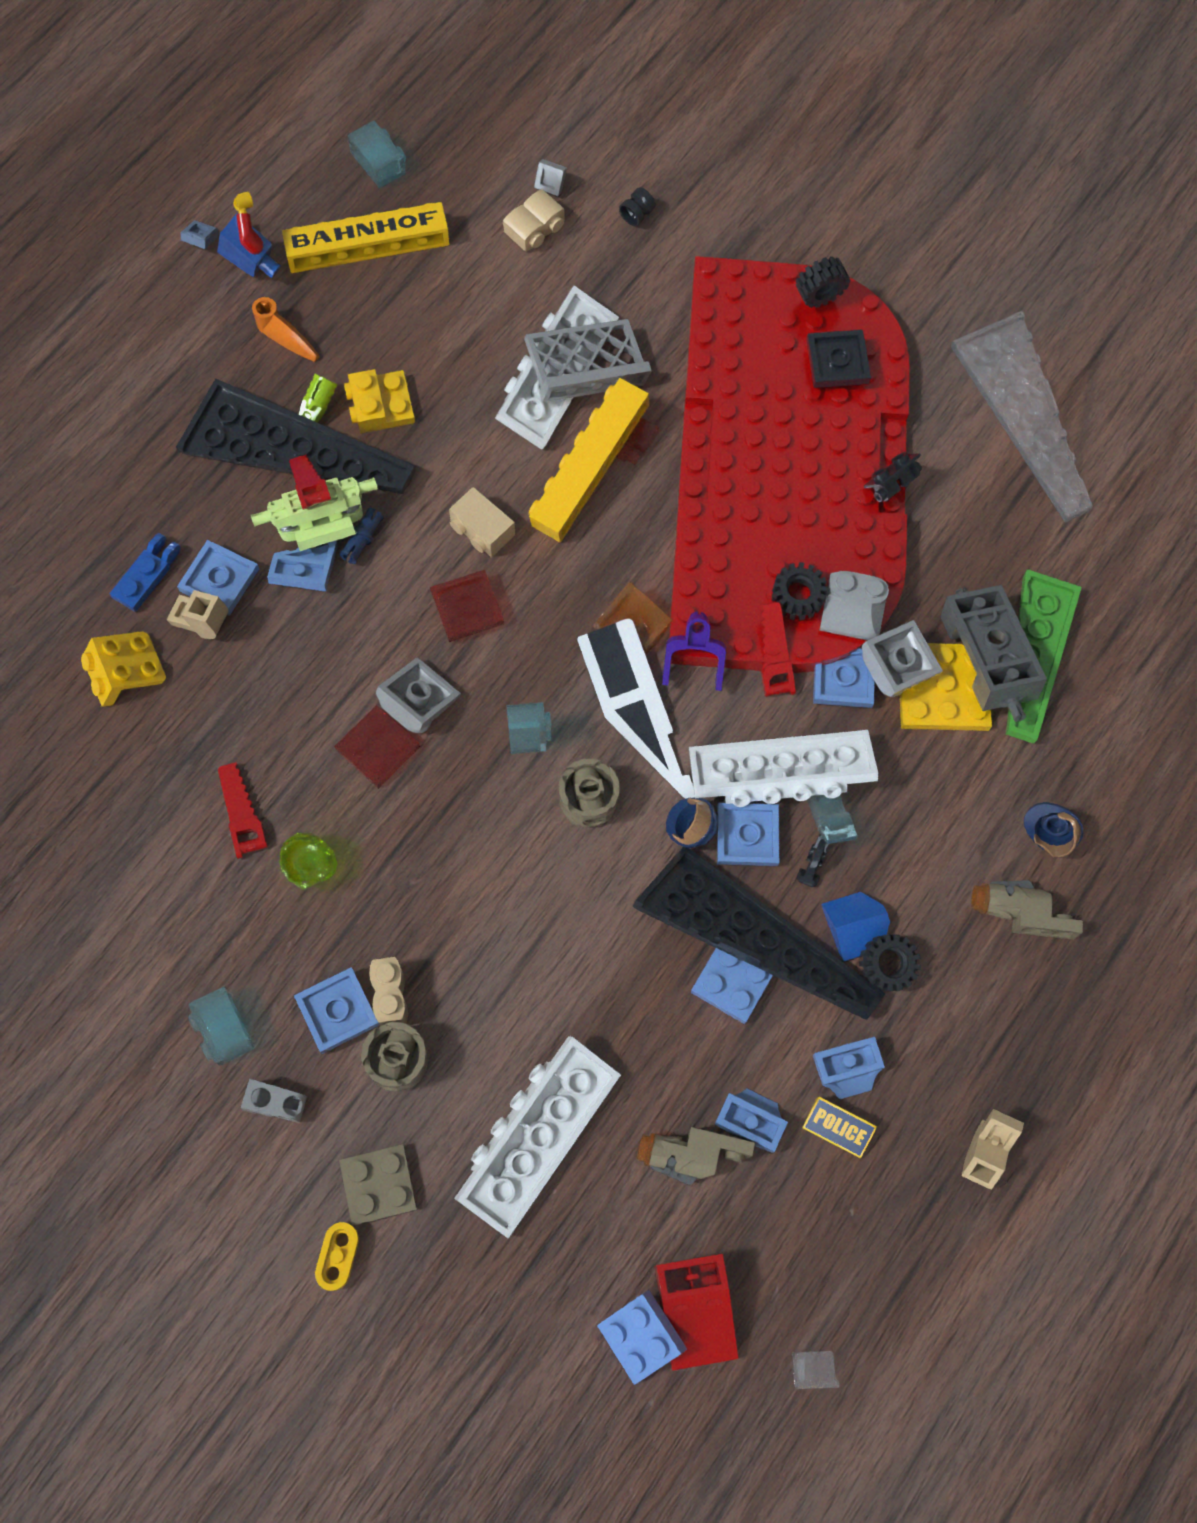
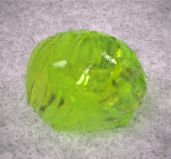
M297 832L283 843L280 851L279 864L281 872L289 882L294 883L302 890L309 889L320 881L330 879L336 872L338 863L333 850L323 839L312 833Z

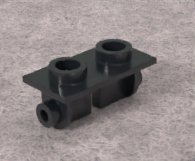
M907 452L896 455L891 460L892 464L887 468L877 470L871 475L872 479L864 485V488H874V497L878 502L888 501L901 490L897 480L902 487H905L920 475L922 466L915 460L921 454H907Z

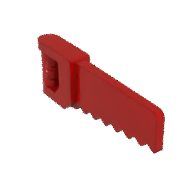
M307 455L289 460L296 483L295 488L303 510L308 509L307 507L331 500L325 480L320 478Z
M779 602L761 604L760 606L764 609L761 612L764 618L761 621V624L764 626L761 632L765 635L762 638L765 644L762 649L765 652L763 659L766 661V663L762 664L761 670L765 697L782 693L794 695L796 694L792 662L789 661L781 604ZM781 650V652L776 656H770L766 652ZM786 661V662H781V663H769V662ZM786 673L787 681L770 684L769 680L774 675Z
M235 762L220 766L218 773L230 820L229 829L236 857L239 859L243 858V854L268 848L263 824L254 815L256 811L252 808V801L248 800L250 795L248 792H245L247 787L243 784L244 779L240 777L241 772L239 769H236L238 764ZM250 832L258 834V838L244 842L239 841V835Z

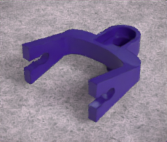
M694 612L687 621L685 636H673L667 640L662 685L668 686L672 654L678 650L697 649L713 653L718 657L715 688L718 691H722L726 646L723 642L710 638V622L706 614ZM701 622L702 625L697 629L694 623Z

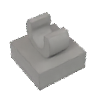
M542 159L538 165L534 188L543 189L545 192L559 196L562 193L567 167Z

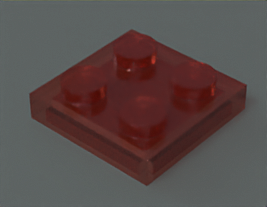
M485 570L430 587L432 598L449 642L504 625L502 613Z
M376 705L334 747L342 757L379 789L420 748V744Z

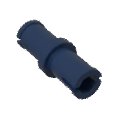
M374 508L366 510L359 525L354 526L356 534L351 535L344 549L340 552L341 558L345 561L350 552H352L348 563L356 564L365 546L370 545L373 541L372 535L384 519V516L378 511L373 520H371L376 510Z

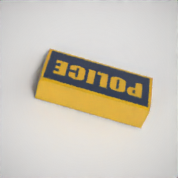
M818 1097L815 1099L802 1128L861 1158L877 1126Z

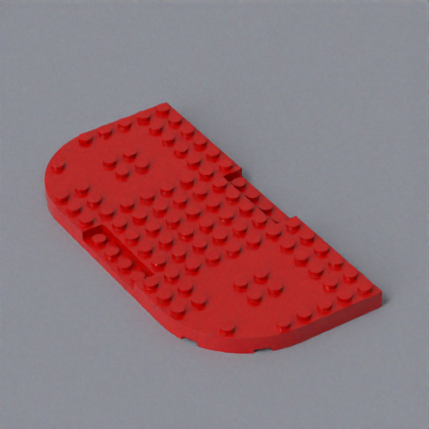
M695 256L669 638L679 635L685 636L686 624L690 615L694 612H698V614L703 612L710 622V638L717 639L726 646L724 668L761 671L762 664L766 663V661L763 659L765 652L762 649L765 645L762 638L765 635L761 632L764 628L761 624V621L764 619L761 612L764 609L760 605L775 602L772 601V589L777 574H780L781 569L784 567L788 570L789 564L792 563L797 568L799 562L805 563L804 568L808 569L810 564L813 565L814 573L819 569L822 572L821 578L825 577L827 581L825 586H828L830 574L839 571H850L879 577L888 584L889 593L885 602L880 629L881 633L894 613L905 582L907 547L905 487H902L897 480L901 490L888 501L878 502L874 497V488H864V485L872 479L871 475L874 472L887 468L892 464V458L906 452V420L909 415V353L903 331L886 304L870 289L852 278H849L851 281L848 284V289L843 290L844 293L841 296L837 295L835 301L831 299L825 306L822 303L820 307L816 308L813 306L811 308L805 304L796 287V279L800 278L799 274L806 272L805 268L807 266L812 267L811 265ZM863 330L871 374L870 383L814 388L806 341L808 333ZM794 583L788 588L790 596L795 599L805 600L810 596L809 588L803 584ZM824 603L818 613L815 612L814 616L810 619L808 615H806L805 620L800 621L797 615L794 620L789 619V613L783 616L789 661L792 662L793 673L812 672L817 664L822 663V665L844 659L855 650L862 648V645L868 640L820 631ZM696 622L694 623V625H696V628L699 629V626H701L702 623ZM683 649L672 654L671 664L717 667L718 657L713 653L703 650ZM781 650L766 652L770 656H776L781 652ZM786 661L769 662V663H781V662H786Z

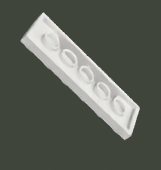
M573 286L557 313L554 315L550 312L542 327L546 329L545 331L617 321L619 317L576 286ZM593 333L587 334L584 338L596 346H599L603 340ZM568 337L561 338L559 341L560 344L572 351L577 342ZM542 341L534 342L536 349L546 355L548 354L551 346ZM580 345L576 352L588 360H591L594 352ZM556 349L550 356L562 364H565L569 358ZM525 355L517 367L521 371L518 378L513 376L504 389L508 395L495 419L542 450L573 397L542 402L539 394L541 386L531 357ZM573 359L567 366L576 372H583L586 368ZM547 363L543 368L546 377L558 376L560 373L558 369Z
M868 730L689 747L695 799L725 796L726 804L733 803L737 807H744L751 801L762 800L767 804H775L780 799L793 797L797 801H805L814 795L836 798L841 793L847 792V784L878 781V769Z
M568 1036L551 1062H546L544 1065L538 1064L529 1075V1080L532 1082L525 1092L520 1090L510 1102V1107L513 1108L506 1119L501 1117L496 1121L491 1129V1134L494 1135L487 1146L482 1144L474 1152L471 1161L474 1162V1165L471 1167L473 1172L454 1199L502 1235L509 1238L621 1075L575 1038Z

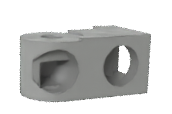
M249 1079L241 1109L254 1114L257 1113L300 1123L307 1096Z

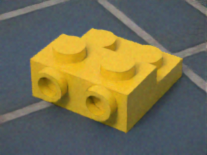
M375 369L348 374L349 382L344 383L347 400L353 399L354 406L349 407L352 424L358 423L360 434L415 423L404 370L376 375Z

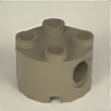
M581 759L569 765L559 781V805L569 822L575 826L595 827L607 822L614 816L619 802V780L615 771L597 759Z
M389 1022L369 1033L362 1046L361 1059L365 1071L377 1086L386 1091L400 1092L413 1089L422 1080L428 1068L429 1055L426 1044L416 1029L405 1023Z

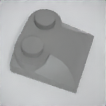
M850 571L831 573L828 580L820 631L864 640H870L879 636L885 602L889 593L888 584L879 577Z
M914 620L876 636L862 645V657L865 665L880 691L890 697L898 696L903 691L943 671Z
M418 657L380 684L376 691L381 707L407 730L414 733L427 731L432 721L461 695L459 691Z

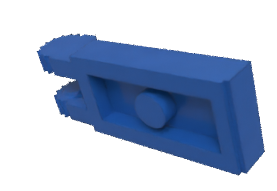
M161 533L155 535L148 543L147 549L143 550L109 593L110 596L132 611L137 612L169 571L170 565L180 552V545L176 542L170 543L163 551L160 559L157 557V554L165 545L166 537Z

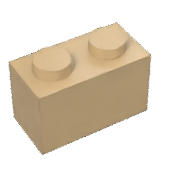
M474 487L449 509L451 527L460 535L464 533L476 550L481 553H487L491 558L515 536V522Z

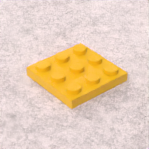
M927 643L943 671L903 691L899 695L901 729L989 731L992 727L991 710L982 711L972 689L977 673L964 645Z

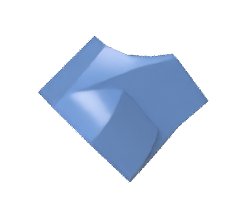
M875 1037L813 1054L822 1085L830 1088L839 1099L871 1091L877 1074L885 1068Z
M746 1088L736 1095L728 1094L715 1125L742 1140L754 1142L758 1148L774 1153L788 1122L781 1118L778 1103Z

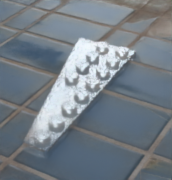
M1020 311L954 340L951 348L1066 523L1089 512L1092 508V503L1083 478L1079 477L1075 466L1076 458L1074 452H1071L1066 440L1065 428L1062 429L1058 417L1059 410L1048 379L1044 378L1040 367L1041 359L1034 350L1032 334L1028 332L1024 321L1025 314Z

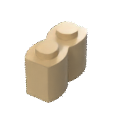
M541 189L532 194L523 205L512 210L504 218V232L525 252L532 248H538L543 243L545 236L558 232L562 228L565 221L564 208Z
M395 957L372 960L369 974L371 984L375 990L373 1012L380 1026L389 1022L406 1024L408 1008L402 995L405 979L398 960Z

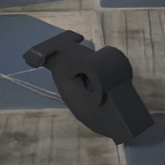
M820 831L815 845L812 844L806 861L809 864L807 869H799L796 877L798 882L810 887L817 886L820 876L815 874L818 866L822 867L828 852L826 849L832 835Z

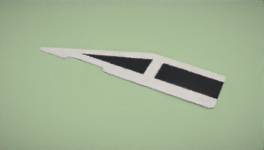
M625 619L578 637L577 640L605 718L685 799L694 798V787L690 776H682L670 744L668 734L672 733L673 730L633 621Z

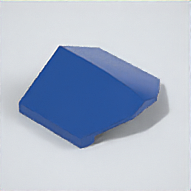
M862 892L821 904L842 962L862 957L860 954L862 950H866L865 944L867 942L873 941L872 938L887 935L890 920L884 905Z

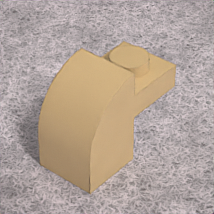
M193 590L190 598L179 595L167 621L172 626L194 631L201 638L214 639L229 610L218 596Z
M993 1109L986 1121H981L974 1134L965 1158L961 1176L992 1190L1005 1171L1008 1153L1021 1135L1024 1123Z

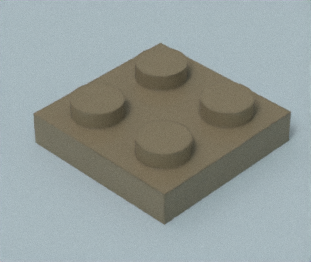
M403 1144L339 1160L352 1226L418 1210L405 1146Z

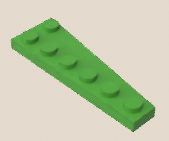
M1028 569L1025 571L1022 580L1018 620L1047 681L1038 699L1021 703L1026 714L1024 720L1015 722L1008 709L1006 735L1035 744L1038 740L1082 587Z

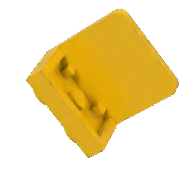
M143 631L91 638L81 657L83 669L88 671L92 681V691L95 696H98L102 707L113 705L121 690L162 684L166 679L149 635Z

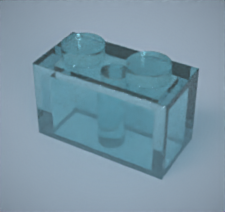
M374 120L347 135L351 154L378 188L406 174L404 165L406 157L403 150L392 143L385 128L381 129Z
M543 702L507 705L511 754L546 751V741H552L550 712L544 713Z
M225 987L188 1004L192 1012L188 1015L189 1022L195 1032L200 1031L203 1036L204 1042L200 1043V1046L208 1061L213 1059L216 1064L221 1066L255 1049L231 994Z

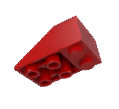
M723 1254L654 1266L661 1309L687 1348L681 1355L670 1361L672 1371L738 1359L731 1299Z

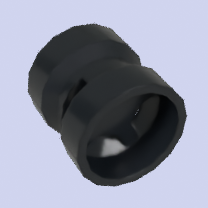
M639 187L631 194V199H626L619 206V212L628 224L638 226L644 220V215L650 214L655 209L656 203L653 196L646 189Z

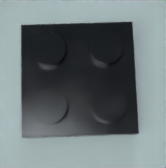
M863 330L808 333L806 341L814 388L870 383L871 374Z

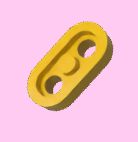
M336 1223L325 1234L315 1270V1278L318 1285L328 1291L342 1289L350 1278L359 1245V1234L348 1223ZM341 1234H346L349 1239L348 1243L340 1247L337 1243V1238ZM332 1267H336L339 1270V1277L336 1280H330L328 1277V1271Z

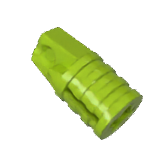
M315 373L303 398L298 415L318 423L327 410L338 384Z

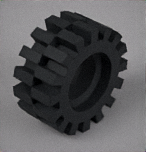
M822 258L821 262H818V260L813 262L814 266H807L805 268L806 272L799 274L800 278L796 279V287L807 306L811 308L815 306L817 308L822 303L825 306L828 304V301L831 299L835 301L837 295L841 296L844 293L843 290L848 289V284H850L851 280L839 258Z
M799 562L797 568L794 563L789 564L788 570L784 567L781 569L780 574L778 573L772 589V601L779 602L782 615L785 616L786 613H789V619L794 620L796 615L799 616V621L805 620L806 615H808L809 619L812 618L815 612L818 613L824 603L828 587L825 586L827 581L825 577L821 578L822 572L819 569L815 573L813 572L814 566L811 564L808 569L804 568L805 563ZM794 583L803 584L809 588L810 596L805 600L795 599L790 596L788 588Z
M888 934L872 938L873 941L865 944L867 948L862 950L860 956H863V961H859V966L864 968L861 974L863 977H867L868 981L878 989L900 991L904 987L911 986V981L916 980L919 976L915 973L916 970H921V965L917 964V960L921 959L920 954H915L914 950L917 947L914 944H909L910 940L908 938L900 937L897 934ZM888 950L895 952L901 962L899 970L893 975L885 974L879 965L881 955Z

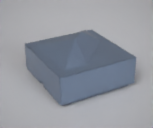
M195 220L181 231V241L206 249L218 238V229L216 227Z

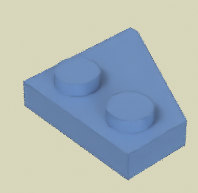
M337 540L329 542L325 546L309 548L303 551L297 548L293 551L285 550L274 553L267 576L268 583L326 591L338 548Z

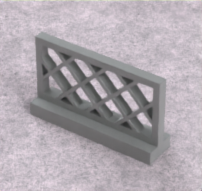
M628 319L526 334L524 338L541 386L539 394L542 402L606 392L608 387L615 385L619 378L636 387L643 386L652 372L649 362L643 361ZM623 329L626 337L624 343L611 336V331ZM593 333L603 340L599 346H596L584 339L586 335ZM568 337L577 342L573 351L559 343L561 338ZM542 341L551 346L548 354L546 355L536 349L534 342ZM605 341L620 349L616 356L602 349ZM580 345L594 352L591 360L576 353ZM555 349L569 357L565 364L550 357ZM622 351L633 356L635 363L627 364L620 360L619 356ZM597 355L611 362L610 367L602 368L593 362ZM573 359L586 368L583 372H576L567 366ZM547 363L560 371L558 376L546 377L543 369L545 364Z

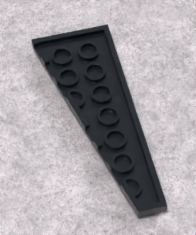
M216 378L176 446L178 452L185 455L290 474L293 473L289 460L307 455L321 479L330 480L337 477L338 481L353 477L359 483L374 477L379 490L404 494L416 471L413 464Z
M682 847L633 904V907L638 911L865 1020L870 1017L885 995L884 992L689 848Z

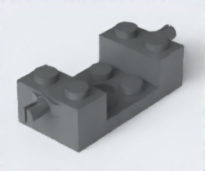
M1002 585L969 592L966 587H963V590L959 588L955 595L947 596L940 618L950 640L961 638L977 675L972 689L982 711L1007 707L1015 722H1018V720L1022 721L1026 718V714L1021 703L1038 699L1047 681L1041 665ZM988 637H995L1001 640L1002 644H993L988 640Z

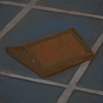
M629 582L594 623L593 627L598 630L619 621L631 619L646 655L659 643L673 619L632 582Z

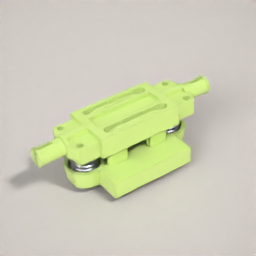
M337 477L326 480L331 500L309 506L305 510L302 509L296 490L281 494V499L268 502L266 511L251 514L254 527L272 522L284 541H297L300 551L355 535L352 523L360 520L363 516L361 494L378 490L375 478L373 477L359 483L353 477L338 481Z

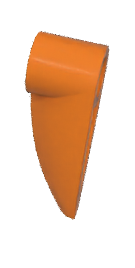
M261 297L254 301L252 311L257 328L263 334L308 360L316 362L320 358L306 338L278 313L276 302L273 299Z

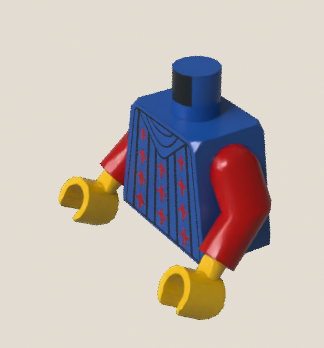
M240 193L233 202L239 214L236 213L221 231L217 252L252 277L259 270H262L270 278H273L281 265L270 257L272 250L271 242L252 226L251 216L246 212V209L253 207L250 193Z

